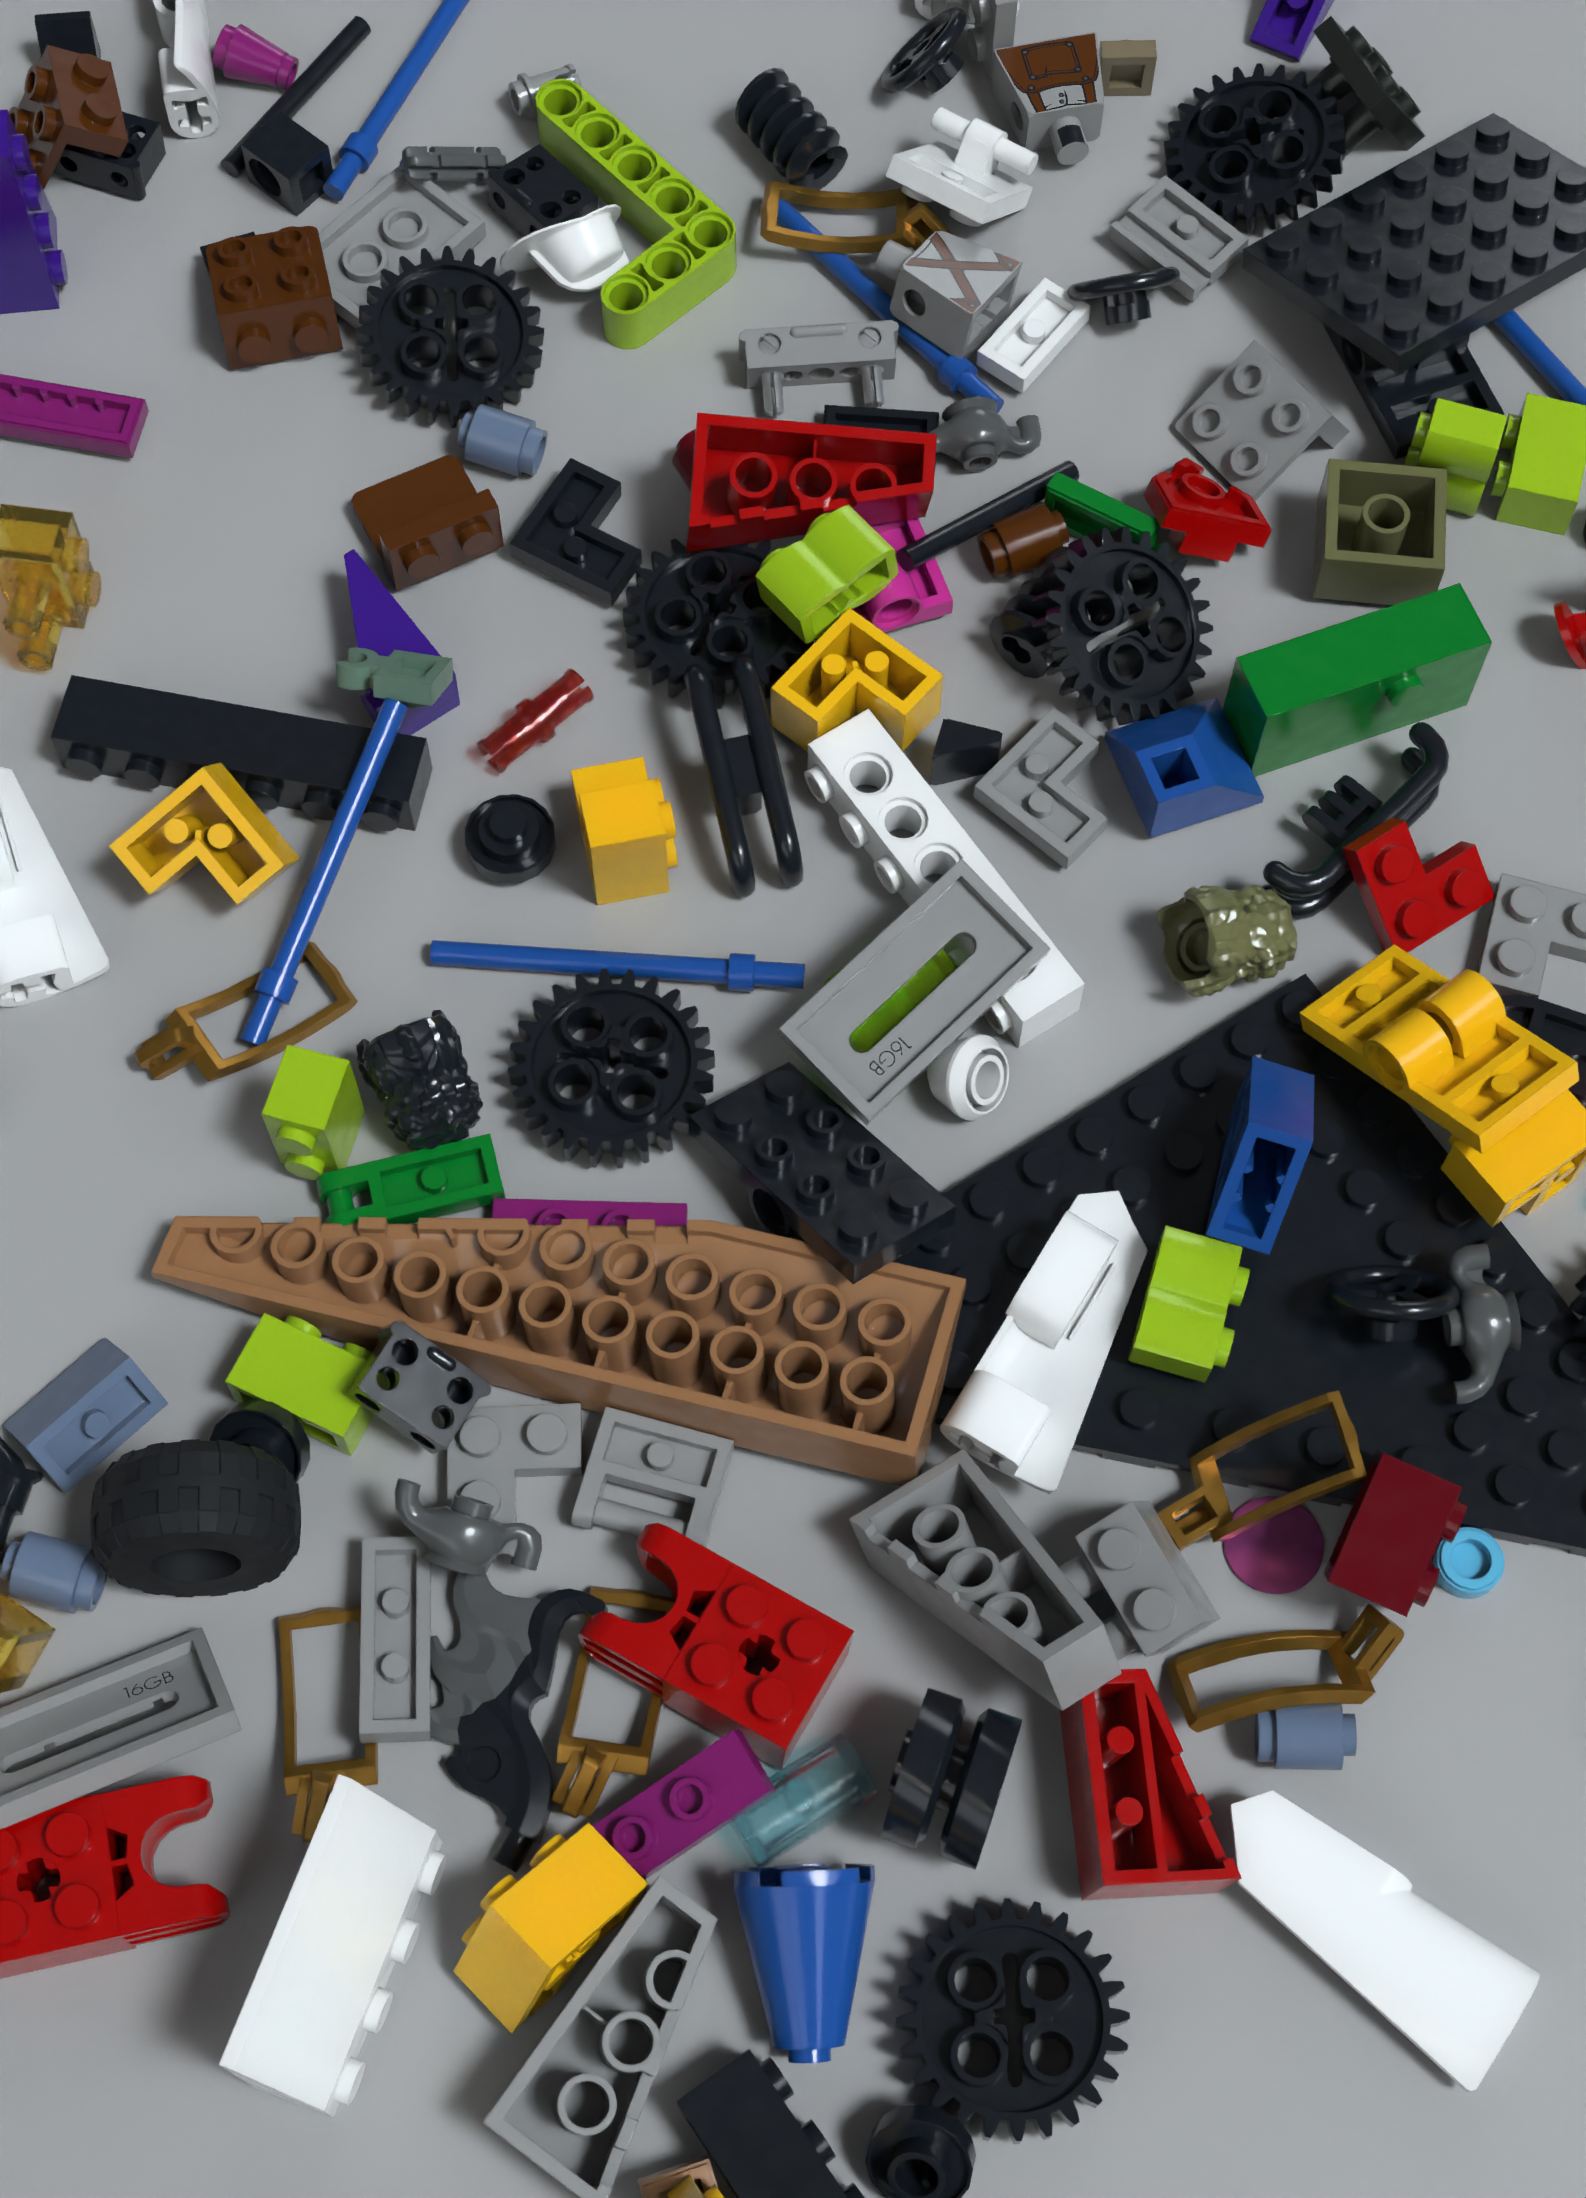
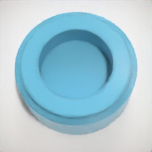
M1473 1527L1459 1528L1452 1543L1442 1539L1432 1559L1435 1567L1440 1569L1437 1578L1440 1586L1451 1595L1463 1599H1474L1487 1594L1500 1580L1504 1571V1555L1498 1542L1487 1532Z

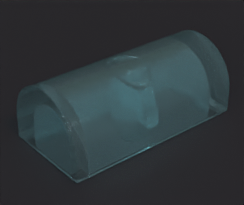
M838 1733L771 1775L769 1779L776 1792L730 1822V1825L755 1866H766L875 1797L877 1791L869 1772L853 1746L842 1733Z

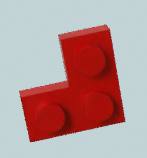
M1391 817L1342 848L1383 952L1395 944L1408 953L1495 898L1475 844L1460 841L1422 865L1405 820Z

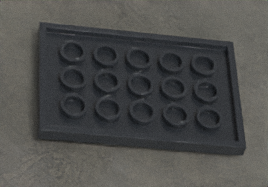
M1492 113L1244 248L1242 268L1399 375L1586 268V168L1509 123L1506 119Z

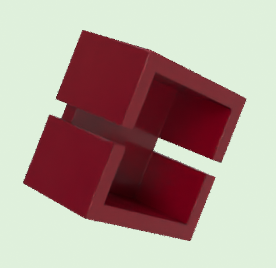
M1377 1449L1368 1468L1367 1477L1362 1482L1323 1572L1327 1581L1407 1617L1412 1603L1424 1607L1440 1572V1569L1431 1563L1440 1539L1449 1543L1453 1542L1468 1507L1467 1504L1457 1500L1462 1487Z

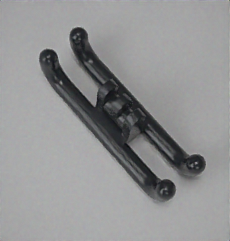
M739 654L731 663V673L736 681L748 731L747 735L724 739L711 682L706 669L702 665L692 664L685 669L683 680L690 699L724 846L731 889L736 896L746 898L755 890V875L742 815H750L762 809V796L774 842L779 878L785 886L795 887L802 882L803 862L759 672L754 659L750 655Z
M1418 722L1409 730L1410 740L1417 747H1409L1401 754V764L1412 776L1384 803L1355 779L1348 775H1343L1334 784L1336 793L1327 790L1318 799L1320 808L1311 806L1302 814V820L1305 825L1335 849L1316 868L1307 872H1298L1280 861H1271L1264 867L1263 876L1268 884L1263 885L1262 888L1275 891L1291 905L1293 920L1310 918L1323 911L1355 881L1342 849L1344 846L1391 817L1405 820L1409 829L1431 807L1439 794L1440 781L1447 772L1449 753L1445 741L1432 726L1425 722Z

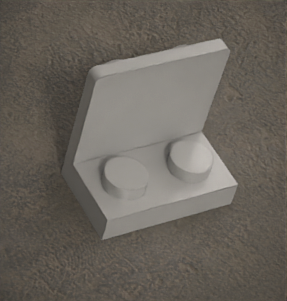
M1255 339L1175 424V428L1232 486L1252 496L1254 501L1266 491L1318 436L1334 448L1350 432Z

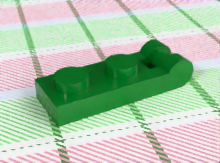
M490 1133L439 1145L434 1149L426 1148L333 1170L320 1175L316 1179L319 1200L327 1203L329 1217L324 1223H340L343 1226L358 1223L359 1217H386L388 1224H411L418 1222V1218H436L493 1204V1199L505 1198ZM370 1190L373 1204L354 1208L352 1198L357 1193Z

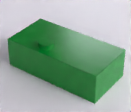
M1458 583L1236 657L1223 711L1254 777L1466 706L1492 641L1462 585Z

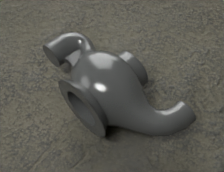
M976 396L956 401L946 407L942 412V419L945 422L929 433L937 434L936 453L942 452L955 461L962 462L964 469L968 471H981L995 465L998 460L997 455L1001 452L1009 451L1018 454H1028L1038 448L1041 442L1039 418L1036 415H1026L1016 421L1017 426H1007L1004 419L996 413L998 403L994 399Z
M1487 1243L1464 1245L1454 1250L1448 1260V1275L1459 1289L1460 1301L1453 1311L1442 1316L1444 1337L1448 1347H1460L1471 1365V1373L1466 1379L1452 1382V1396L1455 1405L1468 1404L1483 1397L1494 1384L1507 1348L1518 1353L1521 1346L1520 1314L1513 1290L1508 1287L1500 1294L1496 1289L1487 1285L1482 1277L1483 1270L1490 1268V1253Z
M398 1478L395 1488V1509L401 1522L430 1549L429 1552L422 1556V1559L457 1572L487 1577L483 1565L491 1562L499 1554H508L512 1557L511 1564L528 1570H537L542 1552V1538L534 1527L525 1523L502 1524L490 1518L493 1505L463 1495L455 1494L451 1506L424 1507L421 1505L418 1495L421 1485Z

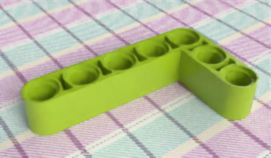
M553 79L544 83L537 90L535 96L541 145L607 205L617 204L620 206V216L653 244L610 276L602 285L600 292L604 336L610 344L617 348L626 350L636 349L648 343L725 285L735 275L737 268L735 223L727 213L580 85L572 80Z

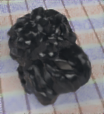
M434 1010L432 1017H425L409 1024H401L392 1031L377 1036L371 1042L367 1039H362L356 1045L359 1071L365 1083L372 1087L374 1092L377 1093V1098L381 1103L385 1104L386 1111L384 1115L387 1118L385 1124L393 1132L396 1139L406 1143L408 1148L417 1150L423 1147L434 1149L442 1145L443 1142H455L469 1137V1129L473 1128L481 1118L478 1113L483 1106V1102L479 1097L478 1083L473 1082L471 1077L467 1075L468 1064L463 1057L460 1036L441 1010Z

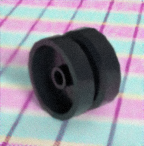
M928 1688L914 1730L907 1729L888 1789V1791L893 1792L881 1837L915 1849L925 1841L935 1808L948 1812L938 1844L941 1858L976 1870L1023 1719L988 1708L979 1715L968 1748L956 1744L966 1712L963 1699Z

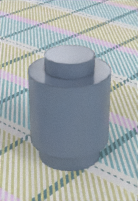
M480 404L475 414L466 412L458 432L457 445L465 448L464 458L466 461L519 477L522 472L534 476L543 459L548 433L546 430L537 428L534 420Z
M29 1531L22 1543L12 1541L9 1545L2 1563L0 1579L9 1582L8 1593L11 1598L75 1614L78 1609L90 1612L95 1610L104 1590L107 1574L93 1557L91 1547Z
M1333 1703L1293 1706L1255 1714L1254 1738L1256 1761L1273 1762L1274 1769L1342 1770L1344 1756L1356 1755L1357 1728L1355 1714H1343L1342 1704Z

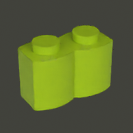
M1437 398L1432 414L1420 412L1404 465L1447 469L1446 510L1474 517L1496 459L1507 416Z
M846 505L832 513L827 512L817 517L811 523L806 536L801 541L795 542L786 548H778L772 551L762 562L755 578L761 599L807 644L819 639L848 608L858 607L879 594L893 581L899 571L895 549L852 507Z
M1165 1226L1156 1250L1128 1361L1204 1383L1212 1371L1213 1365L1225 1368L1235 1330L1224 1327L1228 1305L1240 1307L1250 1274V1269L1239 1266L1243 1247Z

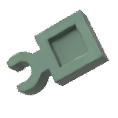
M350 648L348 650V662L338 661L336 663L337 686L348 690L373 688V697L394 699L408 708L432 706L453 681L452 658L402 650H394L387 657L378 655L375 651L366 648Z

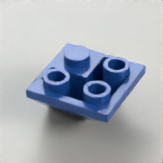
M1217 697L1161 714L1156 719H1145L1105 732L1104 739L1149 838L1263 802V793Z

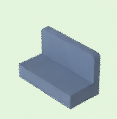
M103 1338L4 1423V1428L28 1451L57 1486L67 1493L169 1403L126 1353L107 1338Z

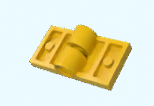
M1395 944L1299 1012L1304 1032L1481 1154L1579 1081L1577 1061L1508 1018L1498 992L1481 974L1466 969L1449 980Z

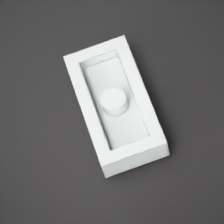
M1044 277L978 350L976 365L1023 394L1089 320L1091 306L1082 300H1071L1066 290Z

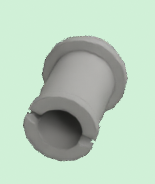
M567 64L562 68L529 77L526 73L518 74L517 81L509 83L508 86L510 100L518 116L526 114L529 118L537 117L535 102L537 90L550 80L561 78L572 80L582 87L578 74L571 77V74H575L576 68L572 64Z

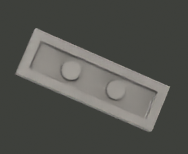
M417 1536L362 1538L360 1743L431 1741V1563L422 1559V1556L429 1552L430 1549Z

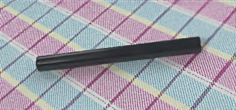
M355 16L222 159L221 165L229 175L237 178L246 169L241 144L248 138L249 134L258 126H263L279 111L292 119L371 33L369 24L363 18Z
M1065 461L897 551L899 565L905 571H911L988 530L994 522L1045 499L1046 486L1056 471L1078 481V468L1073 462Z

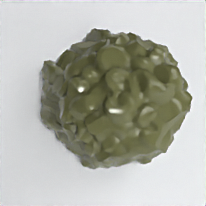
M1205 885L1198 889L1193 886L1184 893L1183 898L1173 904L1164 906L1156 914L1158 924L1164 931L1165 942L1162 956L1168 967L1169 977L1173 982L1181 986L1184 991L1194 997L1212 996L1215 992L1223 991L1235 979L1254 982L1259 977L1262 979L1274 978L1279 970L1284 969L1287 961H1293L1297 950V932L1293 924L1291 905L1271 889L1265 890L1259 885L1245 887L1242 890L1229 891L1218 886Z

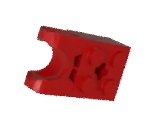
M660 1523L646 1525L636 1540L640 1564L648 1573L667 1586L674 1597V1606L666 1616L649 1623L627 1621L604 1611L595 1614L587 1619L578 1634L582 1647L589 1656L599 1663L662 1698L663 1704L717 1735L723 1737L732 1730H741L756 1757L782 1771L845 1661L854 1630L681 1533ZM754 1658L762 1659L769 1663L768 1668L772 1672L762 1667L759 1675L751 1674L746 1671L747 1660Z
M194 1775L180 1776L77 1798L1 1829L0 1979L135 1949L136 1945L211 1929L222 1925L231 1916L228 1897L209 1884L179 1887L167 1886L157 1881L154 1872V1855L159 1843L176 1828L199 1821L207 1816L213 1804L210 1781ZM52 1873L60 1878L59 1886L49 1887L51 1897L43 1900L36 1895V1890L42 1879Z

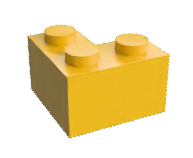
M848 608L771 687V725L808 752L809 743L869 708L903 752L940 713L944 675L854 610Z
M638 757L571 770L574 801L597 906L669 892L668 869L678 867L674 838H676L675 822L670 801L664 800L660 778L648 779L644 758Z
M221 762L199 769L109 845L149 895L169 888L201 861L237 905L255 897L300 860V857Z
M1567 1089L1482 1154L1452 1134L1448 1139L1452 1148L1441 1170L1491 1228L1519 1208L1527 1216L1573 1183L1585 1166L1586 1109Z
M589 1822L568 1840L561 1834L551 1838L530 1861L529 1865L533 1869L519 1881L510 1874L498 1882L480 1903V1907L485 1912L471 1924L461 1938L467 1947L453 1972L511 2034L562 1990L579 1960L628 1918L648 1886V1883Z

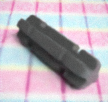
M408 146L402 151L400 170L409 181H429L431 179L430 175H432L433 181H475L477 175H479V181H488V170L491 168L500 169L506 165V157L501 154L498 147H477L476 152H474V147L431 146L429 152H427V146Z

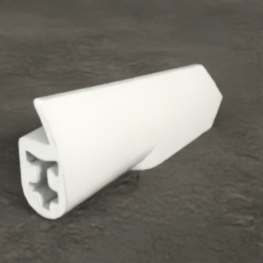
M153 0L163 41L170 47L163 48L158 52L163 100L170 126L174 132L186 138L209 136L219 127L220 116L209 40L210 26L206 0Z
M0 767V1006L16 1007L54 996L94 979L109 970L110 961L12 769Z
M1119 1191L1080 1194L1076 1197L1005 1312V1315H1007L1005 1321L940 1426L942 1434L961 1450L965 1449L968 1454L985 1464L1047 1494L1053 1493L1059 1485L1148 1251Z
M1272 1790L1230 1804L1235 1861L1242 1878L1237 1881L1238 1885L1392 2023L1463 2090L1467 2092L1476 2090L1529 2002L1540 1979V1973L1411 1891L1412 1884L1398 1870Z

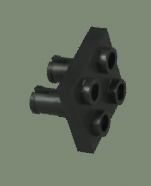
M1330 16L1313 30L1331 56L1329 58L1331 63L1307 84V88L1315 83L1322 82L1324 97L1334 96L1336 102L1341 100L1351 90L1358 95V103L1343 115L1347 151L1345 155H1342V161L1379 129L1382 132L1388 130L1407 151L1425 137V134L1414 120L1421 113V110L1402 86L1399 87L1391 76L1393 71L1374 46L1371 47L1354 25L1345 31Z

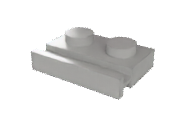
M1166 175L1127 209V215L1119 222L1115 220L1110 225L1109 233L1111 241L1149 270L1170 266L1176 267L1180 271V278L1170 286L1192 303L1198 298L1199 292L1206 285L1210 287L1243 256V249L1248 247L1249 241L1248 237Z

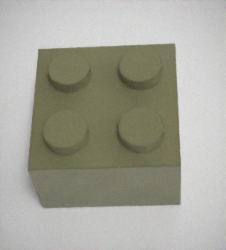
M1329 458L1317 498L1313 598L1395 605L1437 591L1445 571L1447 469Z

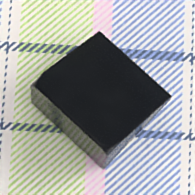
M90 11L35 15V26L41 57L47 45L80 54H91L101 59V49Z
M943 719L932 756L930 784H945L986 774L999 761L1003 733L951 719Z

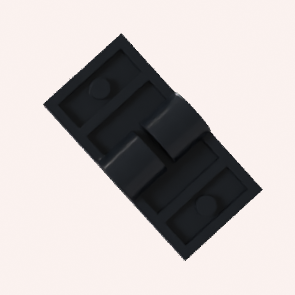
M1323 324L1395 460L1407 456L1420 412L1432 414L1437 398L1504 415L1500 404L1467 347L1470 334L1398 375Z
M790 1062L689 1116V1135L749 1189L751 1209L764 1231L787 1238L798 1234L852 1284L862 1280L954 1225L956 1210L954 1204Z

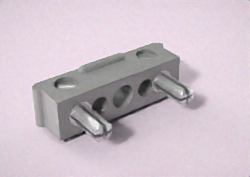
M893 320L744 329V331L739 333V359L745 362L747 389L762 388L764 413L768 416H773L771 387H774L776 416H779L784 412L782 390L784 386L862 381L864 406L873 408L871 381H873L876 408H882L884 406L882 380H890L895 377L899 325Z

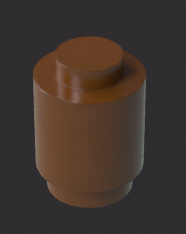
M1039 503L994 522L988 531L977 536V541L983 562L990 575L994 579L1004 575L1012 579L1044 564L1052 550L1069 543V533L1058 510L1050 512L1045 504Z

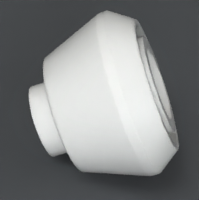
M976 1034L955 1041L927 1068V1078L930 1090L938 1101L959 1118L975 1121L993 1111L1002 1101L1009 1082V1064L1002 1048L994 1038L988 1035Z

